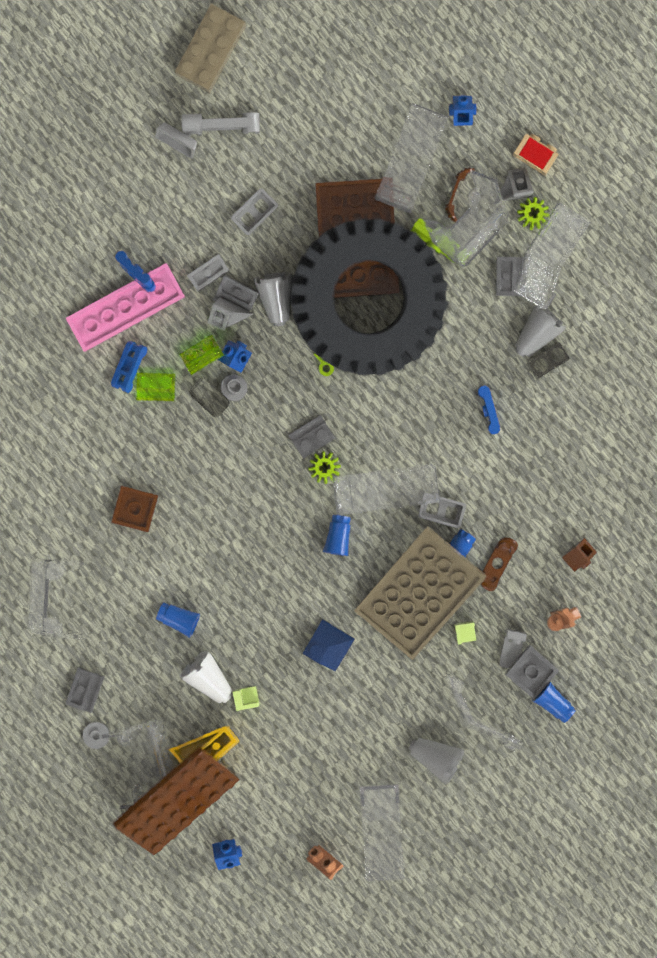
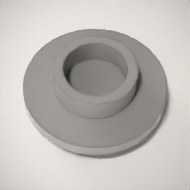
M229 375L221 383V393L230 401H239L247 393V384L242 377Z
M100 722L88 724L83 731L85 744L93 749L104 747L110 738L108 728Z

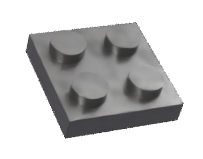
M529 645L507 670L505 675L535 700L559 670Z

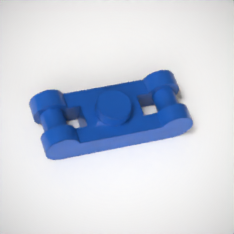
M124 251L116 253L115 258L122 269L147 292H153L156 285L150 275L147 273L142 274L144 271L138 264L133 265Z
M133 341L127 342L112 378V387L116 389L121 388L126 393L131 392L133 380L141 360L147 354L146 346H138Z
M481 386L478 389V395L484 400L485 405L482 406L484 417L489 418L488 432L490 434H497L500 432V425L489 387Z

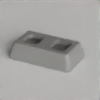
M166 122L157 127L155 134L157 139L193 159L197 145L196 140Z
M260 188L231 216V219L246 235H250L278 207V204ZM259 199H263L269 205V208L264 213H260L254 206ZM246 212H249L255 218V222L250 227H247L241 221V217Z
M425 493L418 516L422 519L460 528L466 504ZM429 501L439 503L436 515L426 512ZM448 506L458 509L454 520L445 518Z

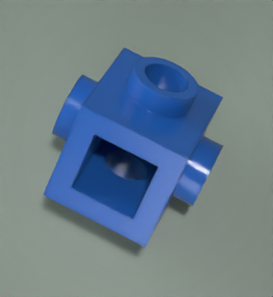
M453 96V104H449V116H453V125H473V115H476V103L473 104L472 96Z
M228 340L218 361L242 373L252 352L246 349L247 345L238 340L236 343Z
M235 839L212 844L214 860L218 870L241 865L239 857H243L240 845H236Z

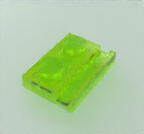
M213 335L204 338L179 354L191 375L224 356Z
M137 372L136 400L175 401L176 374Z

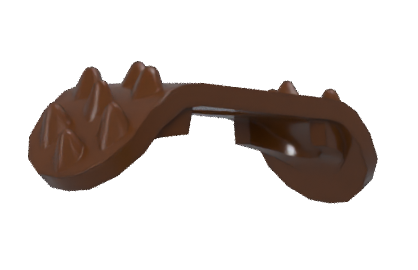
M464 168V171L461 170L455 176L457 181L449 203L445 205L446 213L449 214L448 218L455 223L458 219L454 214L455 206L452 205L456 190L460 181H464L468 174L475 172L474 168Z
M502 538L495 546L482 571L487 576L480 584L484 589L494 591L497 588L498 582L512 555L518 549V543L514 539ZM495 558L502 559L503 565L501 568L495 569L492 566V561Z

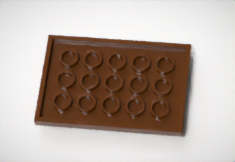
M392 178L315 183L319 237L331 228L359 219H381L395 223ZM373 260L361 261L351 265L340 275L334 288L333 298L399 294V278L392 269L381 262Z
M199 746L112 824L115 829L155 855L171 840L175 839L182 830L191 825L207 808L218 801L224 793L233 788L240 779L235 773Z

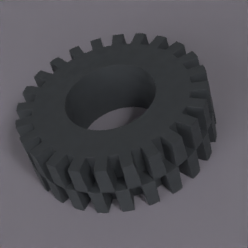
M381 219L354 220L327 230L318 239L313 241L305 254L302 255L292 279V314L299 333L307 345L326 363L341 371L366 376V374L385 375L386 372L399 371L405 368V365L411 361H417L422 357L421 353L427 347L430 348L435 342L434 337L444 325L442 320L444 311L448 309V301H446L447 281L444 280L442 271H444L443 267L434 256L432 248L426 245L415 232L409 231L400 224ZM366 260L381 262L392 269L398 276L403 288V305L399 315L388 327L373 333H361L348 328L338 317L333 302L334 288L340 275L351 265Z

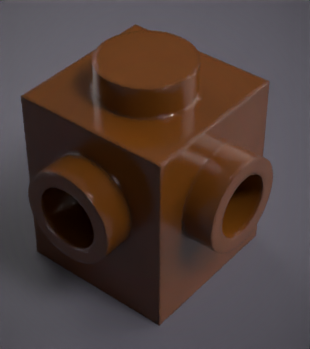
M584 538L571 547L562 558L575 572L579 568L585 569L591 564L590 560L597 551Z

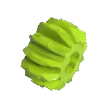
M537 197L533 198V203L527 198V205L524 203L519 205L524 210H517V214L523 215L518 218V221L525 220L522 225L524 228L528 223L530 224V230H533L534 224L537 229H540V222L546 225L547 221L544 218H549L550 214L544 213V211L549 209L548 206L542 208L544 200L537 204ZM531 209L537 210L536 218L529 216Z
M322 451V459H320L318 454H315L314 456L318 461L310 460V463L315 464V467H309L308 470L316 471L311 477L313 478L318 474V483L324 477V483L327 484L328 476L331 481H335V478L331 475L332 473L337 476L340 475L339 472L334 471V468H341V465L333 464L339 460L338 457L332 461L330 460L333 453L330 452L328 458H325L326 453ZM322 462H327V465H330L327 473H322L323 470L320 471L319 466L323 464Z

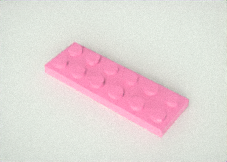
M167 263L147 273L156 285L153 292H147L134 280L66 318L84 352L185 298Z

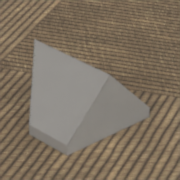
M526 167L507 170V179L495 203L527 198L533 195Z
M219 297L212 306L208 323L225 331L227 327L253 315V313Z

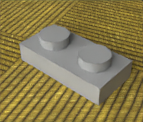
M218 254L188 274L187 277L199 292L230 270Z

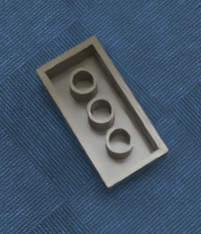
M211 4L175 70L176 76L210 93L246 27L245 21Z

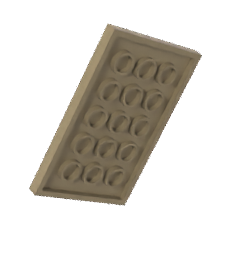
M427 526L354 611L413 660L487 576Z

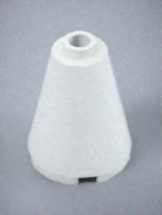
M204 651L194 658L196 661L191 665L188 664L183 669L180 677L183 681L217 703H226L232 697V689L211 653Z

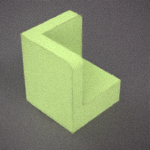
M473 621L454 624L458 644L476 641L475 624Z
M255 686L233 690L236 711L259 707L258 693Z

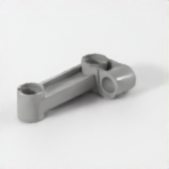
M243 113L242 118L202 119V114H182V131L187 136H191V134L202 136V131L243 130V134H248V132L258 134L260 133L259 113Z

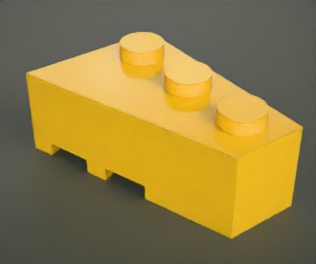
M224 726L169 750L180 763L199 746L219 760L238 744L240 740L228 726Z

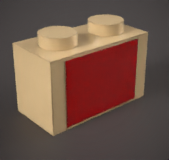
M526 133L513 156L545 176L559 155L556 153L557 149L550 144L545 146L540 142L541 139L539 137Z

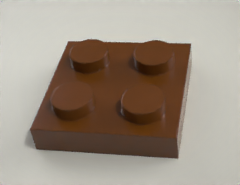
M121 486L111 523L149 532L159 495Z

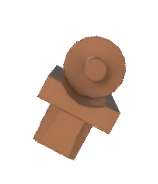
M577 607L554 610L550 612L551 616L547 620V625L552 631L571 628L575 626L574 621L581 618Z
M320 845L314 846L308 852L309 856L306 858L310 864L329 880H332L336 872L344 867Z

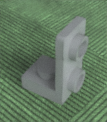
M506 628L499 662L500 667L510 668L519 658L523 642L526 641L527 634L525 632Z

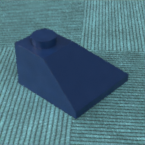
M322 619L302 654L336 672L355 638Z

